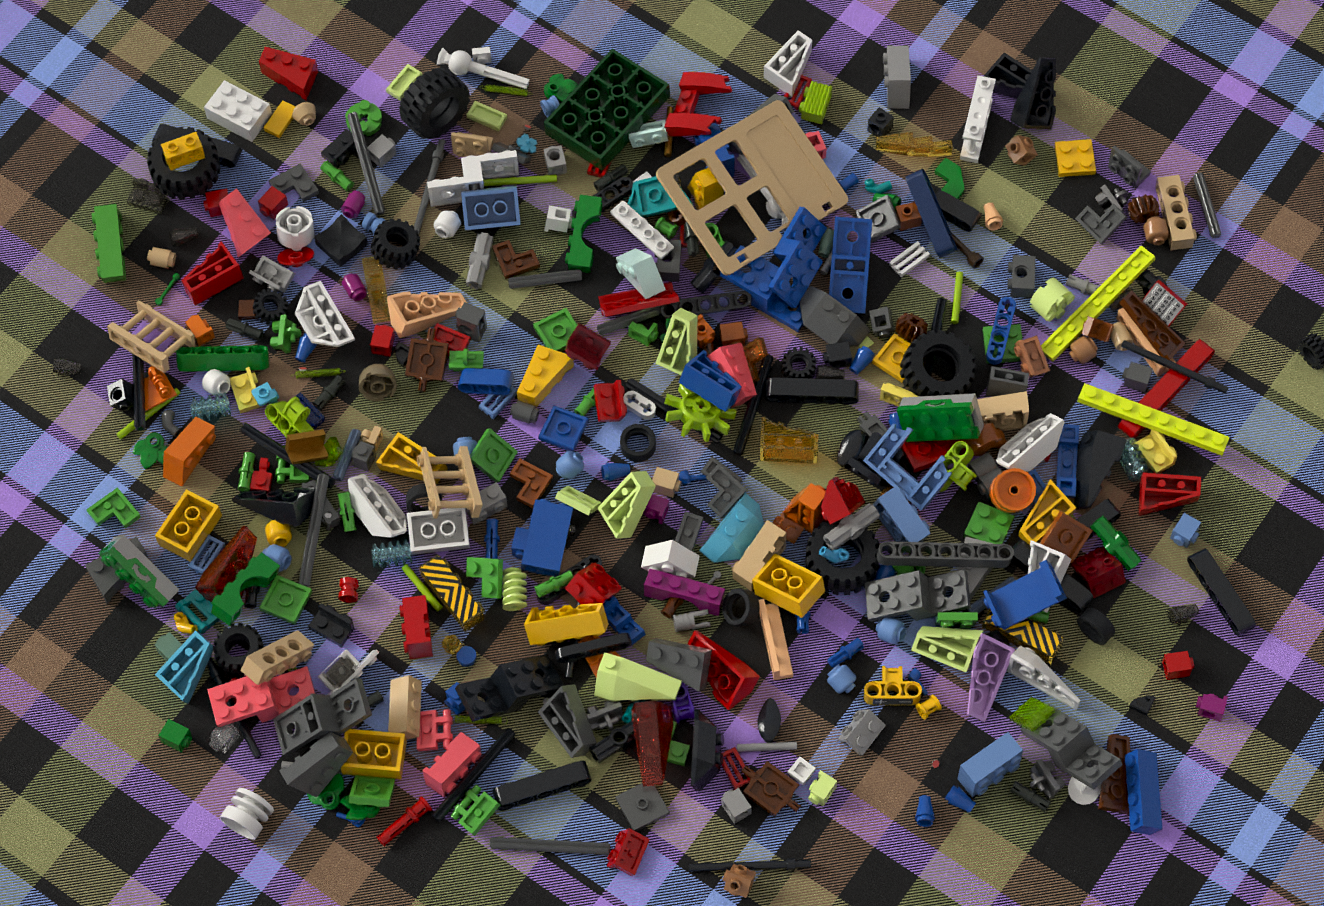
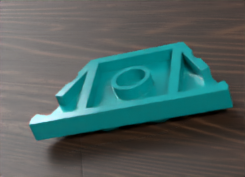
M656 176L633 183L632 194L627 204L641 217L645 218L678 209ZM686 195V197L688 198V200L690 201V203H691L692 206H693L692 201H691V200L689 199V197Z

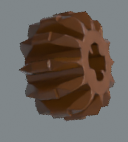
M1145 194L1144 196L1133 198L1132 202L1128 203V214L1135 223L1140 222L1143 224L1147 219L1159 215L1160 206L1153 195L1147 196Z
M904 313L896 322L895 332L899 334L898 337L904 338V341L908 340L912 343L919 335L927 334L928 324L919 315Z

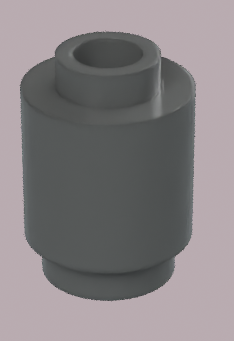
M519 400L517 403L512 404L510 410L512 419L527 424H535L540 412L536 406Z

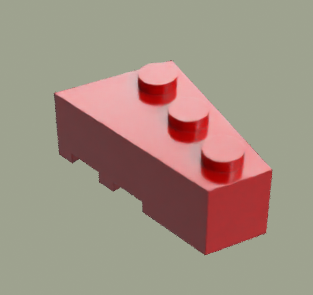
M426 595L402 598L403 605H399L400 616L404 617V623H401L402 634L406 635V641H403L404 652L409 654L410 659L433 657Z

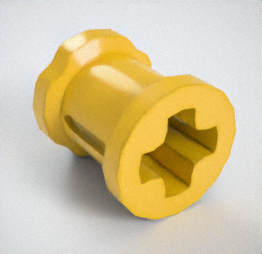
M933 694L930 695L928 700L915 705L917 712L924 720L936 710H942L939 700Z

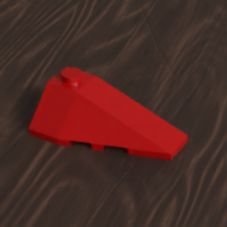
M839 477L829 480L821 505V514L825 521H829L832 524L850 515L865 503L857 485L851 482L846 483L844 479L839 480Z
M694 630L687 645L712 649L707 682L710 683L714 690L712 692L714 697L727 710H730L753 691L760 676L746 663L699 631Z

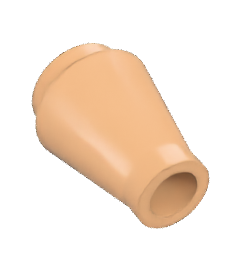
M993 203L985 204L983 207L985 226L991 231L1000 229L1003 225V218Z

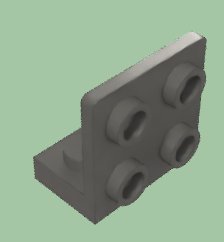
M1116 146L1112 147L1108 167L1113 173L1122 177L1125 183L1132 185L1136 189L1150 176L1151 171L1124 149L1121 151Z

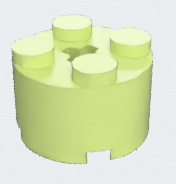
M1056 278L1047 280L1045 283L1048 285L1044 288L1040 286L1030 300L1032 304L1030 307L1048 322L1054 318L1060 319L1065 314L1064 309L1075 298L1072 292Z

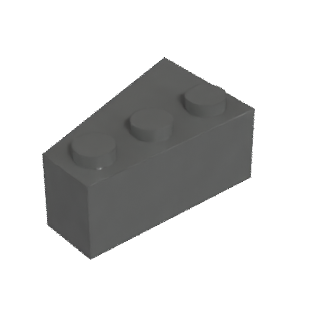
M137 536L130 539V541L148 558L147 553L143 548L142 544L140 543V541L138 540ZM100 556L86 564L85 567L100 594L108 604L111 598L124 588V584L127 581L119 579L114 573L115 570L111 566H106L101 561L102 557Z
M576 685L561 686L538 713L571 758L585 756L589 752V748L597 743Z

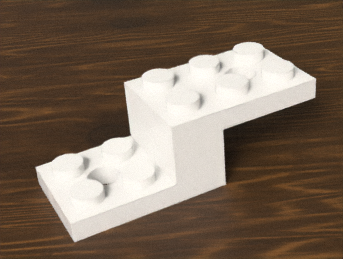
M516 150L486 153L478 156L469 155L461 158L464 177H452L444 180L435 179L427 182L430 206L462 203L461 191L484 189L483 179L518 176Z

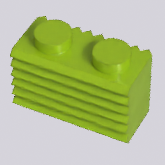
M811 81L810 87L805 88V102L800 103L799 112L801 113V119L818 124L823 123L832 96V86Z

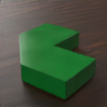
M945 157L934 173L947 181L941 190L959 199L965 191L961 167Z

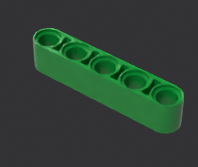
M262 345L181 347L176 351L177 369L184 372L210 371L212 369L241 371L246 370L248 367H250V370H264L270 366L268 347Z

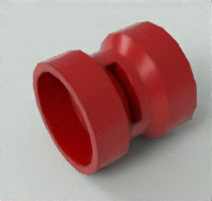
M352 577L341 578L339 582L341 591L339 592L338 599L346 603L356 602L358 600L356 590L359 587V580Z

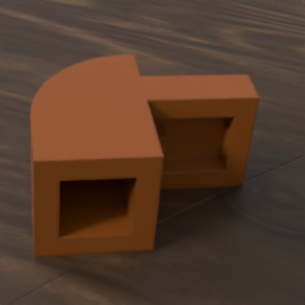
M993 423L984 425L978 439L961 440L973 449V456H982L990 448H1000L1007 442L1003 431L1000 428H995Z

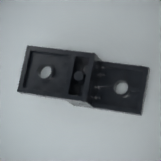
M548 654L500 664L491 677L458 684L455 690L473 722L520 711L530 698L554 693L564 684ZM535 673L540 674L542 678L537 677ZM477 696L482 697L485 702L479 700Z

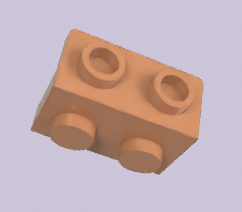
M1037 335L1025 340H1018L1015 343L1014 352L1021 360V371L1029 373V378L1050 371Z

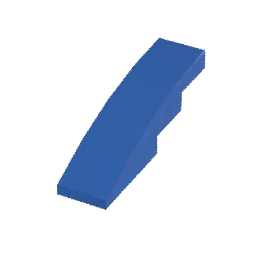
M612 596L605 601L603 606L608 623L617 634L629 633L632 645L646 635L645 631L632 619L631 614L619 604L616 597Z

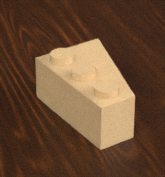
M767 520L744 552L740 561L734 564L732 568L733 579L752 591L754 589L752 579L774 554L781 555L786 549V532Z

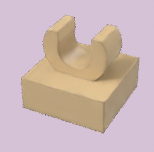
M374 426L372 432L364 429L361 437H363L362 441L373 445L375 452L383 438L382 428Z

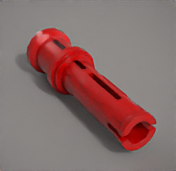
M420 796L419 801L410 808L407 807L405 813L381 834L377 835L376 838L385 847L386 844L410 824L419 822V818L427 811L431 812V806Z

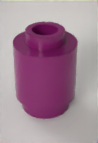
M352 191L341 207L345 217L349 219L358 217L365 204L364 194L359 191Z
M352 273L344 276L342 286L350 299H353L355 302L364 299L367 295L366 288L359 276Z

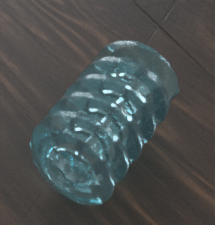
M223 392L222 398L217 393L214 400L208 395L207 401L204 400L203 396H200V402H197L196 398L193 397L192 403H190L193 419L198 416L203 420L204 415H206L207 419H211L212 413L215 418H218L219 412L225 417L227 411L232 415L229 398L225 392Z
M1129 438L1126 439L1127 441L1119 461L1124 468L1125 474L1128 475V480L1136 481L1141 478L1142 473H1148L1145 470L1149 465L1142 464L1146 459L1140 457L1142 451H1136L1139 445H1132L1136 442V439Z
M407 539L404 540L402 546L399 540L396 541L395 546L390 541L387 548L383 542L379 549L376 544H373L371 552L374 568L376 563L383 567L384 561L388 567L391 566L392 560L395 565L399 564L400 559L403 564H406L407 558L413 563L410 544Z

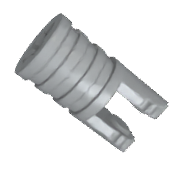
M708 609L689 612L683 615H673L675 632L711 627L710 622L706 621L695 624L694 616H706Z

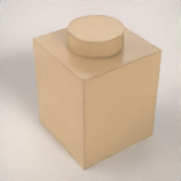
M660 467L656 468L652 479L656 486L653 492L673 498L675 491L679 492L681 487L679 473Z

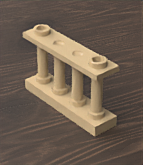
M138 300L136 302L138 314L123 326H118L114 322L107 326L109 338L156 369L166 373L170 369L168 358L184 344L189 347H196L195 336L190 330H186L152 309L150 305ZM143 318L150 322L136 335L128 332ZM156 327L164 331L150 343L142 341ZM170 336L178 339L164 352L155 349Z
M460 446L458 454L455 456L429 457L427 448L422 447L421 454L417 457V464L421 466L429 498L428 508L429 511H432L433 518H438L440 509L467 508L470 511L471 518H479L483 504L468 447ZM431 464H455L458 466L459 471H432ZM459 478V480H462L463 485L436 486L434 479ZM463 493V495H466V500L440 501L438 494Z

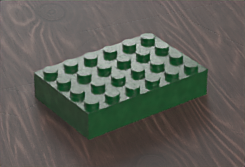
M612 48L544 121L545 134L603 171L630 141L629 134L638 132L640 127L646 124L670 97L669 84Z

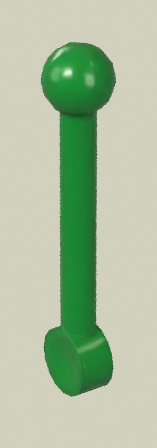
M175 273L173 275L172 281L167 286L165 291L162 293L160 298L155 299V303L157 306H161L163 304L162 300L164 299L168 291L171 289L173 284L180 279V275L178 273Z

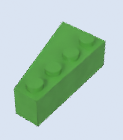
M117 204L95 206V213H92V222L96 224V231H93L95 242H98V248L95 249L96 259H99L100 266H97L98 277H101L104 283L126 280L125 258L122 255L124 243L122 237H120L123 234V227L120 221L122 220V214Z

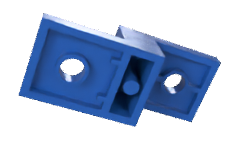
M799 207L773 251V254L782 261V264L768 286L791 308L797 307L823 263L813 251L827 227L805 207ZM804 229H806V236H805V237H803V230H804ZM791 278H793L792 286H790L789 283Z
M835 216L829 295L853 313L865 314L872 219ZM850 231H855L858 235V239L855 242H850L847 239V234ZM845 288L853 290V296L850 299H846L842 295Z
M740 245V247L737 249V251H736L734 254H736L737 252L741 251V250L744 249L745 247H743L742 245ZM742 254L737 259L741 263L746 260V257ZM759 257L744 266L751 269L748 273L742 272L741 269L731 275H724L720 272L722 278L751 294V305L796 332L801 330L803 321L800 303L797 305L798 309L796 311H790L788 309L789 305L768 288L779 269L778 266Z

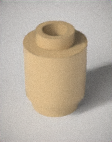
M157 247L149 250L147 261H150V265L163 268L174 267L176 253H173L172 250Z
M1122 322L1114 323L1110 338L1116 350L1126 351L1127 349L1121 347L1123 340L1133 343V339Z

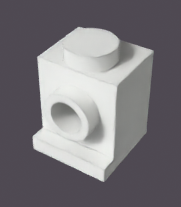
M549 205L544 231L548 232L550 229L567 233V229L571 228L572 217H570L571 209Z

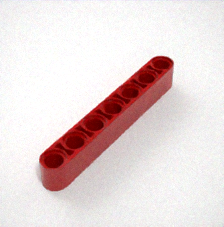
M1199 339L1176 363L1198 373L1214 355L1215 350ZM1170 369L1138 403L1162 411L1191 378ZM1124 419L1118 425V428L1132 439H1135L1146 428Z

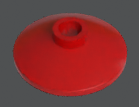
M302 247L299 251L289 248L280 252L277 260L283 265L300 267L303 263L308 262L314 257V251L308 247Z

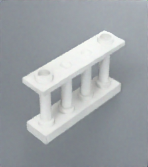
M977 76L962 138L964 142L960 160L978 163L992 106V93L996 79Z

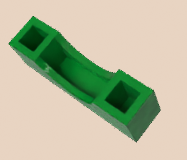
M580 195L579 201H575L574 211L577 213L576 218H572L571 229L574 230L573 235H569L568 246H571L570 253L567 252L565 257V263L568 264L569 270L580 269L581 272L591 273L594 258L593 249L585 245L582 235L590 224L600 221L603 206L602 197Z
M262 552L257 557H252L247 565L248 567L245 570L241 569L236 575L235 581L233 583L229 582L225 586L224 592L221 595H216L211 603L213 605L211 613L228 626L242 614L244 603L240 597L241 591L251 586L266 588L278 575L280 565Z

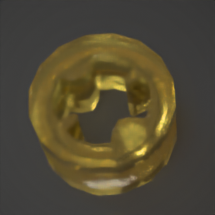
M449 635L442 641V647L450 655L457 653L461 649L462 643L456 635Z

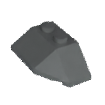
M813 286L808 288L799 302L803 326L828 344L848 341L849 346H860L871 331L855 313L828 293Z

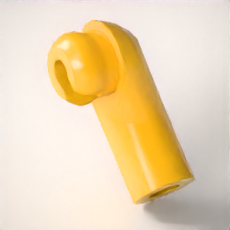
M177 612L174 615L177 629L180 632L193 634L194 631L198 632L197 626L190 624L187 616L182 612Z

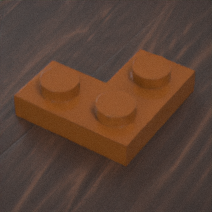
M520 458L510 472V477L525 484L517 495V501L531 508L534 507L535 499L539 500L553 479V475Z

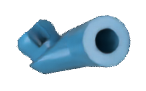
M823 546L819 551L821 556L833 563L846 561L849 558V552L843 548L830 550Z

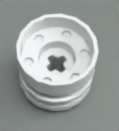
M239 787L235 792L236 796H233L231 799L236 807L226 806L220 816V820L234 832L245 838L255 840L263 829L258 821L267 822L269 819L267 815L270 816L274 809L260 795Z

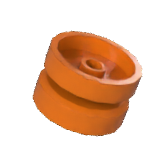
M1011 468L1003 471L993 479L990 485L989 496L998 510L1004 513H1016L1027 508L1033 502L1036 496V485L1028 472L1022 469ZM1011 488H1014V490H1015L1014 493H1015V494H1013V493L1011 492Z

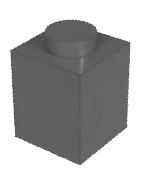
M1131 362L1129 368L1125 367L1122 378L1125 381L1123 386L1145 393L1153 368Z

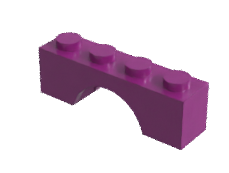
M650 568L644 583V596L661 601L670 597L681 598L693 603L699 610L708 609L709 614L719 616L725 597V589Z

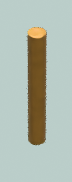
M667 107L666 120L669 113H674V107ZM669 135L668 141H665V157L672 156V137H669Z

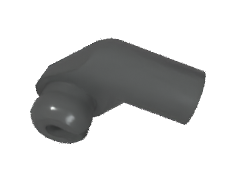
M166 410L161 415L162 427L171 435L177 437L181 429L173 424L175 413L173 410Z

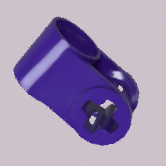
M683 683L679 691L683 692L684 695L676 697V700H671L677 723L689 718L694 719V706L688 688Z

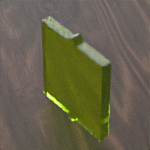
M1031 697L1022 706H1019V709L1009 719L1034 732L1039 726L1046 723V720L1056 710Z

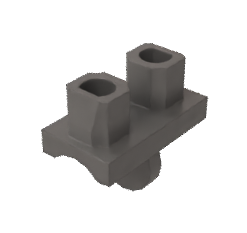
M1106 185L1100 187L1102 192L1095 197L1099 205L1102 207L1110 201L1111 204L1116 205L1124 213L1119 203L1121 202L1123 206L1128 203L1126 201L1127 191H1119L1116 188L1113 190L1115 196H1113Z
M607 700L604 703L605 708L598 710L597 706L587 708V718L592 731L605 727L610 732L614 730L613 724L622 720L623 716L620 702L616 703Z
M1039 759L1029 770L1031 772L1030 776L1033 779L1030 787L1032 789L1038 787L1040 792H1044L1048 800H1050L1065 786V782L1062 777L1054 778L1052 776L1055 766L1051 761L1043 762L1042 759Z

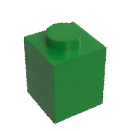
M170 719L167 720L158 735L161 743L181 753L192 741L190 730Z

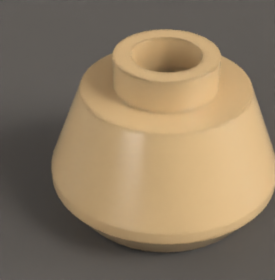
M309 102L298 104L293 110V119L301 125H311L316 119L315 105Z

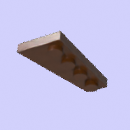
M1132 290L1119 302L1161 357L1170 360L1183 347L1185 342Z
M1111 734L1108 736L1106 751L1121 759L1123 765L1102 782L1098 809L1129 815L1125 755L1131 752L1130 738L1128 736Z

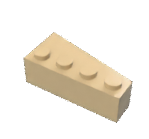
M1027 391L977 399L984 425L993 423L995 428H1000V430L1022 429L1027 425L1029 416Z

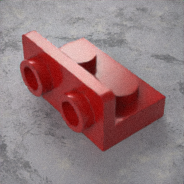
M616 380L614 383L595 384L593 387L598 422H620L627 414V406L624 404L623 399L625 390L621 380Z
M630 828L620 831L615 839V848L608 855L607 859L609 862L607 867H615L630 876H634L650 839Z

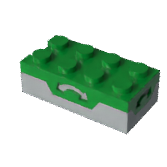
M976 393L903 397L897 409L902 430H906L907 427L913 429L906 442L978 439L984 427Z
M125 535L114 537L98 553L102 557L101 561L106 566H111L119 579L122 581L125 579L130 584L128 586L129 589L135 594L139 593L143 597L142 601L150 608H156L158 605L164 607L179 591Z

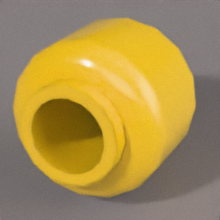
M272 520L265 527V534L270 545L276 544L285 547L292 539V532L288 524H281L276 520Z

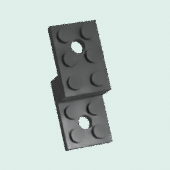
M965 569L929 578L918 570L865 583L867 616L871 622L908 614L917 621L935 617L938 612H957L971 608L968 573ZM953 589L952 596L946 597V591ZM885 594H889V600L887 602H882L883 596Z
M355 678L330 695H309L275 717L273 721L282 755L289 756L312 740L321 739L329 732L340 736L370 717L372 713L362 678Z
M1050 704L1021 728L1023 735L1049 751L1057 768L1093 790L1123 765L1121 759L1094 744L1087 726Z

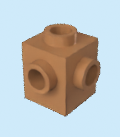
M1017 135L1005 145L1008 156L1013 160L1014 164L1025 166L1038 155L1033 146L1034 143L1029 137Z
M733 864L730 870L725 871L722 880L725 882L723 890L729 891L732 895L747 898L752 889L756 872L747 869L743 865Z

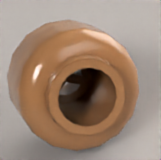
M1158 216L1147 219L1143 226L1146 241L1154 245H1162L1169 237L1166 220Z
M1082 336L1070 344L1071 352L1069 354L1074 362L1079 361L1081 364H1085L1096 357L1098 347L1091 337Z

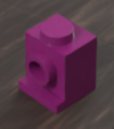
M652 494L643 514L650 519H659V524H663L669 511V500Z
M1203 694V697L1198 696L1196 708H1199L1198 716L1221 722L1228 697L1224 696L1221 699L1214 694Z

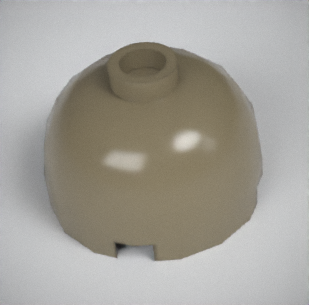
M369 365L364 368L359 376V391L368 400L383 401V397H391L396 392L397 382L395 375L386 365Z

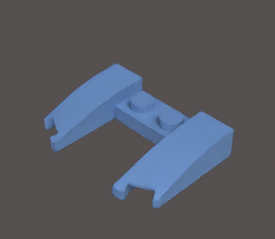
M892 424L863 461L890 485L902 489L907 499L920 511L925 510L952 475V472H947L943 463L946 458L941 455L922 480L918 482L892 459L910 436L913 429L907 427L906 430L896 428V424Z

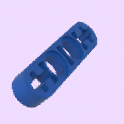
M1011 297L1002 298L999 301L986 353L987 361L993 365H997L1003 360L1016 307L1015 300ZM1006 304H1009V308L1006 314L1004 313V308ZM1005 319L1008 321V324L1001 326L998 324V321ZM1001 335L1004 337V341L996 342L994 337ZM998 348L996 358L992 357L994 349Z

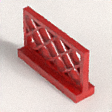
M672 282L663 283L665 291L648 299H645L637 289L599 296L598 299L601 315L608 317L679 302V296L674 291Z

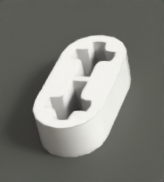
M628 391L624 394V404H626L628 410L644 420H650L655 416L656 406L652 401L635 391ZM633 398H635V402L632 401L631 403H629L628 399L632 400ZM644 408H651V412L647 411L644 413Z

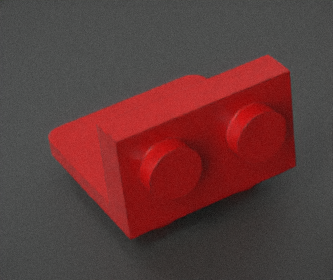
M592 563L577 572L565 587L580 604H604L607 599L619 593L622 589L617 580L609 576L604 568L597 563Z

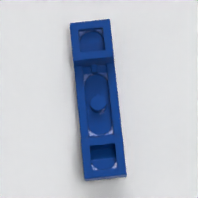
M1064 424L1058 442L1056 486L1066 497L1075 498L1080 425Z

